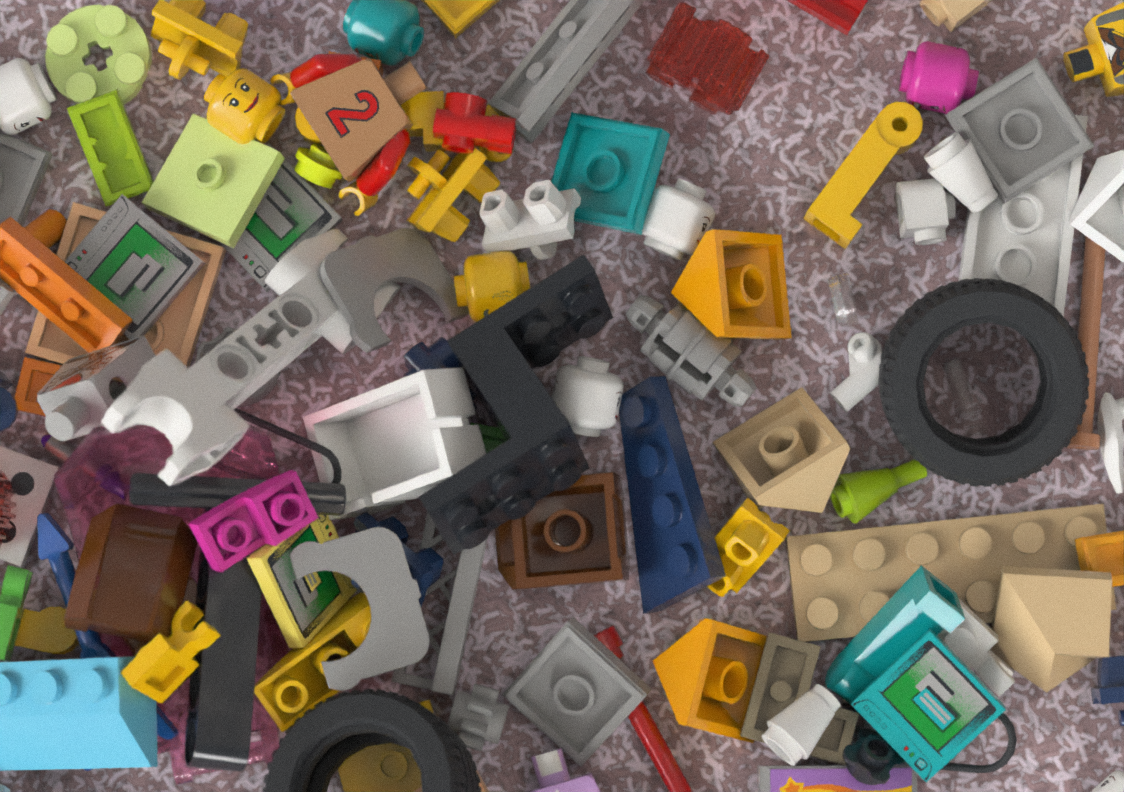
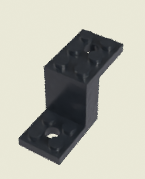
M584 254L447 341L460 368L464 369L469 386L506 439V442L419 496L453 555L463 549H471L480 545L488 538L492 530L509 519L516 520L527 515L534 508L537 501L555 490L561 491L569 488L578 481L584 471L589 469V465L570 423L532 370L535 367H543L550 364L559 356L563 349L579 339L594 336L604 327L607 321L613 318L595 269Z

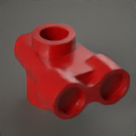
M448 92L445 95L443 109H436L432 132L434 138L443 140L442 148L448 151L471 154L474 151V146L488 148V151L512 154L517 128L515 126L516 118L493 114L492 116H485L488 102L486 99L468 93Z

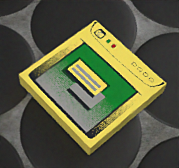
M318 515V519L276 546L264 544L247 558L289 648H304L357 591L351 583V578L333 571L313 572L300 578L298 581L296 579L289 553L294 548L304 542L313 541L323 544L324 542L339 538L332 521L329 519V515Z

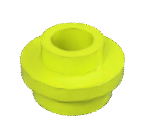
M312 143L310 149L298 148L295 154L298 162L294 171L301 177L325 188H332L336 179L343 178L323 145Z

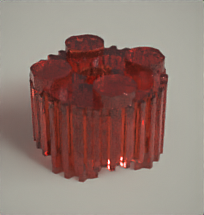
M680 2L647 58L650 65L645 73L654 81L668 88H673L676 84L690 90L692 94L688 100L710 114L716 115L720 111L724 114L732 115L733 111L740 110L770 55L762 49L760 51L750 49L749 46L753 39L749 34L744 33L730 22L720 18L718 22L710 19L700 21L694 17L697 10L695 7Z

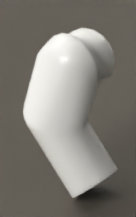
M860 332L850 338L847 345L850 376L830 392L832 398L845 412H848L878 386L879 364H881L880 357L883 350L879 341L869 333Z

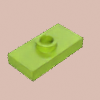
M118 89L68 107V113L105 206L114 204L122 194L126 198H131L149 191L154 180Z

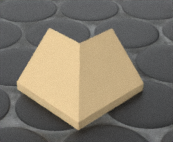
M802 387L713 441L715 448L746 498L748 497L753 501L758 510L769 506L823 513L850 451L845 438Z
M1003 566L991 628L998 635L999 641L990 650L1008 666L1045 692H1049L1093 660L1109 657L1112 599L1111 572Z

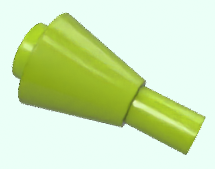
M913 459L892 469L881 468L839 474L830 495V500L836 513L841 518L847 516L852 523L857 524L897 493L899 488L927 477V469Z

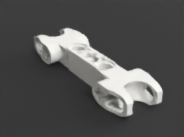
M332 229L302 241L275 265L265 279V283L279 295L275 300L230 334L190 368H187L168 349L158 353L142 366L130 386L111 405L102 423L112 433H120L124 429L137 424L150 425L165 433L173 445L174 454L167 460V465L158 476L169 486L175 485L212 467L238 443L249 428V424L234 411L237 406L278 374L320 337L323 336L343 355L356 346L350 335V325L346 322L320 276V265L331 252L339 250L348 238L339 229ZM396 282L384 284L377 289L374 297L376 318L381 315L384 308L392 301L401 288Z

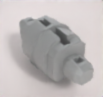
M639 296L626 312L628 321L641 334L646 331L650 335L640 349L649 358V362L667 375V380H673L689 394L693 393L701 401L716 388L720 391L719 397L733 406L742 407L757 387L753 379L741 368L737 371L732 367L742 353V350L733 344V340L731 338L716 337L681 302L666 314L662 311L663 305L651 297Z

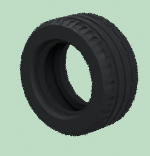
M974 278L950 282L945 286L941 285L935 290L924 294V297L921 299L918 298L911 307L904 311L905 314L899 317L896 325L889 333V338L886 339L884 350L880 357L878 385L883 411L899 442L916 461L947 480H953L963 485L968 483L970 486L983 485L991 487L992 484L1001 486L1009 482H1018L1020 478L1026 479L1031 474L1041 471V467L1044 465H1050L1055 457L1063 453L1061 450L1064 447H1068L1071 438L1078 432L1076 429L1078 424L1081 425L1082 416L1087 408L1085 402L1086 399H1089L1088 386L1090 378L1087 377L1089 370L1086 364L1085 352L1082 351L1081 347L1083 346L1077 338L1076 332L1053 305L1041 296L1019 285L1003 280ZM993 323L1013 328L1026 338L1037 356L1040 384L1035 404L1019 424L1001 435L975 439L954 434L939 424L927 407L923 382L929 358L943 339L961 328L976 324Z
M364 689L363 691L352 690L350 693L343 692L338 697L326 698L324 703L322 701L317 703L315 709L305 711L302 718L298 717L294 722V727H289L286 730L284 739L281 737L278 745H280L278 750L275 749L271 755L273 759L268 763L267 770H269V773L265 775L264 783L266 784L262 792H327L331 777L348 757L367 746L388 743L406 747L411 751L421 771L422 792H481V787L479 786V775L476 773V763L471 760L473 756L466 748L464 741L459 738V735L447 723L421 704L412 701L404 695H399L395 692L388 693L380 689L376 691Z

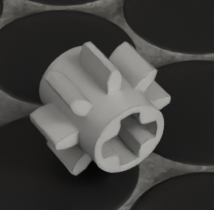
M474 683L471 694L458 690L448 725L455 732L460 733L459 738L464 741L467 748L482 751L485 741L495 744L499 743L510 706L496 702L500 690Z

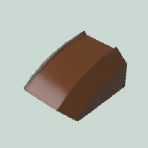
M608 472L581 475L578 481L569 488L561 491L555 490L537 501L534 508L527 515L516 520L509 519L495 528L498 571L512 590L629 580L630 557L624 492L620 474Z
M119 503L92 517L64 616L65 628L83 632L91 630L150 643L158 633L169 638L173 634V617L184 604L198 544L196 537L183 519L179 516Z

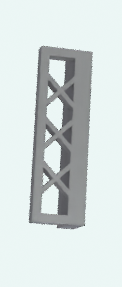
M570 0L488 104L500 116L516 118V132L523 139L532 143L645 0Z
M427 514L420 550L432 548L444 540L441 534L434 538L436 526L429 514ZM488 538L474 548L461 550L458 568L443 578L439 577L427 589L426 596L440 588L450 603L447 619L432 630H429L427 627L429 642L438 654L434 679L405 674V666L393 671L391 682L449 695L455 694ZM455 577L453 591L451 595L448 589L446 588L445 583H447ZM444 629L440 647L433 636Z

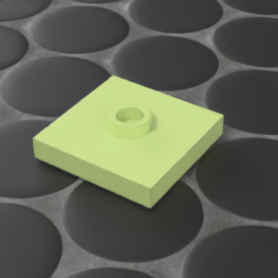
M192 114L142 204L152 212L235 248L285 158L280 151L255 140L247 144H239L212 127L207 122V119Z

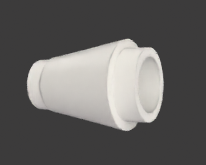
M959 132L943 139L924 156V159L930 166L927 172L964 206H967L972 214L979 212L997 198L998 193L993 188V184L971 139L964 140Z
M816 684L811 691L806 692L767 721L768 729L762 735V739L777 756L794 766L800 758L808 759L835 715L834 713L841 705L830 691Z

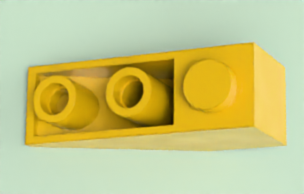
M358 593L347 601L304 648H292L255 683V695L282 733L294 725L298 717L302 718L305 711L315 709L317 703L320 701L324 703L326 698L332 697L339 692L338 690L328 688L321 661H335L350 655L366 638L371 622V611L365 593Z

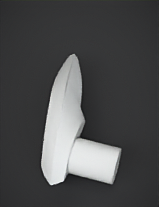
M1105 392L1099 406L1097 428L1098 435H1100V449L1103 461L1117 494L1123 493L1124 433L1122 428L1124 397L1115 400L1112 394Z

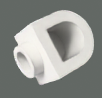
M935 178L897 182L896 206L900 239L914 237L916 245H930L946 241L945 229L949 225L948 219L955 218L954 195Z

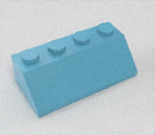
M135 657L0 662V771L158 767L156 701L131 687L120 673Z

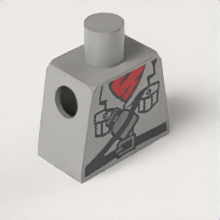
M145 335L68 359L37 393V401L46 415L45 427L52 437L60 441H67L107 429L102 420L111 405L130 386L142 366L156 356ZM113 377H118L123 381L121 386H118L116 381L109 386Z

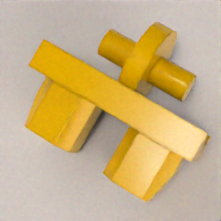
M159 0L152 10L155 21L151 30V37L161 42L158 52L172 59L169 75L181 80L189 69L205 76L210 68L227 77L231 72L240 68L242 48L248 32L247 21L232 13H224L216 26L213 27L200 20L206 9V3L203 0H171L169 3Z
M474 148L471 154L457 153L443 173L440 174L441 170L451 159L443 151L438 149L428 163L414 156L407 166L417 177L406 191L419 200L428 187H432L406 221L420 231L432 232L448 241L456 242L470 222L466 216L452 206V203L462 190L478 203H482L484 194L495 191L500 185L497 177L483 164L488 157L477 148Z
M747 497L714 536L726 576L707 587L721 597H724L730 589L738 593L783 542L790 530L783 524L772 522L770 516L764 511H759L756 504Z

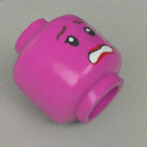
M925 41L918 45L915 52L907 50L898 91L906 92L907 103L915 108L947 114L960 106L962 99L969 100L974 97L979 70L970 69V56L965 49Z

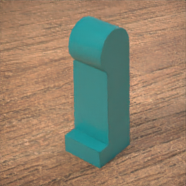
M921 565L837 655L827 670L825 676L826 686L851 705V700L929 628L937 635L944 629L951 633L966 619L957 593Z

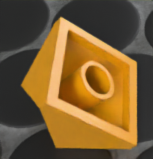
M719 229L706 231L671 293L716 337L791 339L782 235Z
M703 618L699 619V623L655 658L653 664L678 724L754 743V740L741 737L740 734L767 636L716 620Z

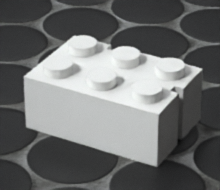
M463 368L422 370L303 417L308 439L331 450L338 458L342 469L340 484L344 485L346 489V507L344 513L340 516L329 515L330 520L357 517L365 512L372 515L405 503V500L419 498V496L486 454L479 425H469L468 417L476 413ZM312 450L320 483H331L334 476L331 462L324 455Z

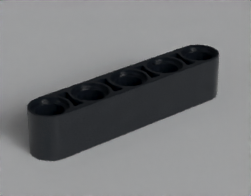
M200 547L195 606L204 615L196 622L194 630L204 621L214 627L221 636L209 647L200 650L194 656L200 665L190 674L184 748L185 763L188 768L243 772L248 762L262 591L247 560L251 554L221 573L211 569Z

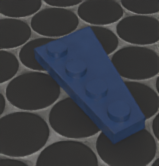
M666 376L648 377L623 393L619 408L643 614L662 611L726 576Z

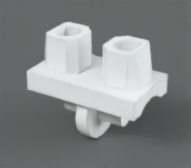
M550 180L532 183L526 189L524 199L514 201L503 189L486 192L483 196L479 212L486 226L482 241L483 248L487 253L530 247L531 252L538 260L551 259L556 253L557 242L573 239L574 213L576 208L580 206L581 197L575 188L558 191Z

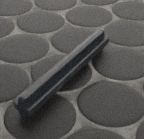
M135 473L132 474L130 479L129 500L131 504L140 506L213 509L232 497L267 480L191 476L175 485L169 486L158 474ZM301 482L317 515L340 516L344 513L346 507V489L344 485L338 483Z

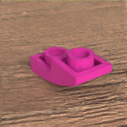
M290 470L232 497L194 519L189 525L211 569L222 573L264 544L276 546L319 517L297 472Z

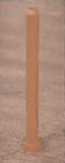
M1086 235L1078 339L1083 346L1081 348L1085 352L1086 364L1089 373H1087V377L1090 378L1088 386L1089 399H1086L1085 402L1087 408L1083 413L1081 425L1078 424L1076 428L1078 432L1071 438L1067 448L1099 450L1100 435L1093 433L1106 250Z

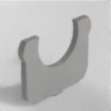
M403 228L378 237L370 235L361 238L354 245L331 252L320 265L321 279L346 322L350 325L352 340L366 353L385 347L392 341L380 327L374 312L376 291L384 284L403 282L421 289L439 306L446 324L466 317L469 314L468 306L457 307L454 282L430 242L424 235L414 229Z
M375 527L333 539L323 544L313 541L304 542L289 553L297 581L313 572H338L348 576L362 588L370 605V627L362 644L353 653L342 659L328 662L321 661L329 689L338 691L349 690L356 686L361 679L415 664L425 656L429 648V634L419 604L421 593L417 580L411 577L402 543L394 532L386 528Z

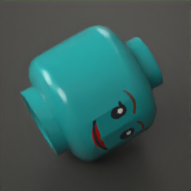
M353 0L343 20V31L347 34L350 48L354 52L368 58L381 60V63L387 66H394L400 63L407 55L410 57L414 56L424 38V28L420 27V14L417 6L406 0Z

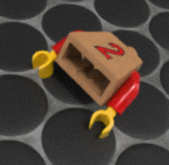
M354 53L317 54L294 68L291 72L273 75L270 79L271 85L285 82L288 87V95L284 100H280V105L296 103L343 178L349 182L357 178L356 181L340 190L339 198L343 200L351 193L358 196L360 207L354 212L355 216H359L373 207L378 201V193L395 176L410 145L408 130L413 126V123L401 104L427 88L412 63L409 61L383 78L370 58L362 60Z

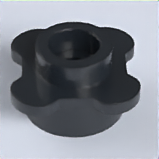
M861 729L857 734L856 743L854 745H847L842 753L850 774L859 782L867 785L887 783L890 779L889 772L893 768L901 767L904 759L890 744L871 729Z

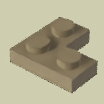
M768 632L742 726L741 737L765 743L762 735L768 729L767 721L809 691L821 646ZM838 708L810 756L846 765L842 753L847 745H851L859 713Z

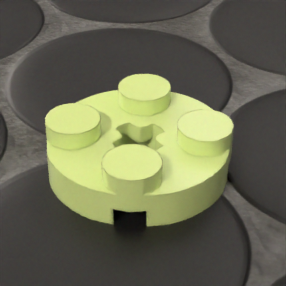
M89 5L78 8L62 18L58 25L52 27L46 39L45 63L48 75L56 89L75 104L118 89L123 103L126 104L139 93L143 87L142 84L147 78L148 70L150 71L152 52L146 34L135 19L124 13L117 6ZM94 45H99L103 50H107L110 47L112 49L113 55L106 59L107 68L98 71L94 64L84 65L85 58L91 55L90 48Z

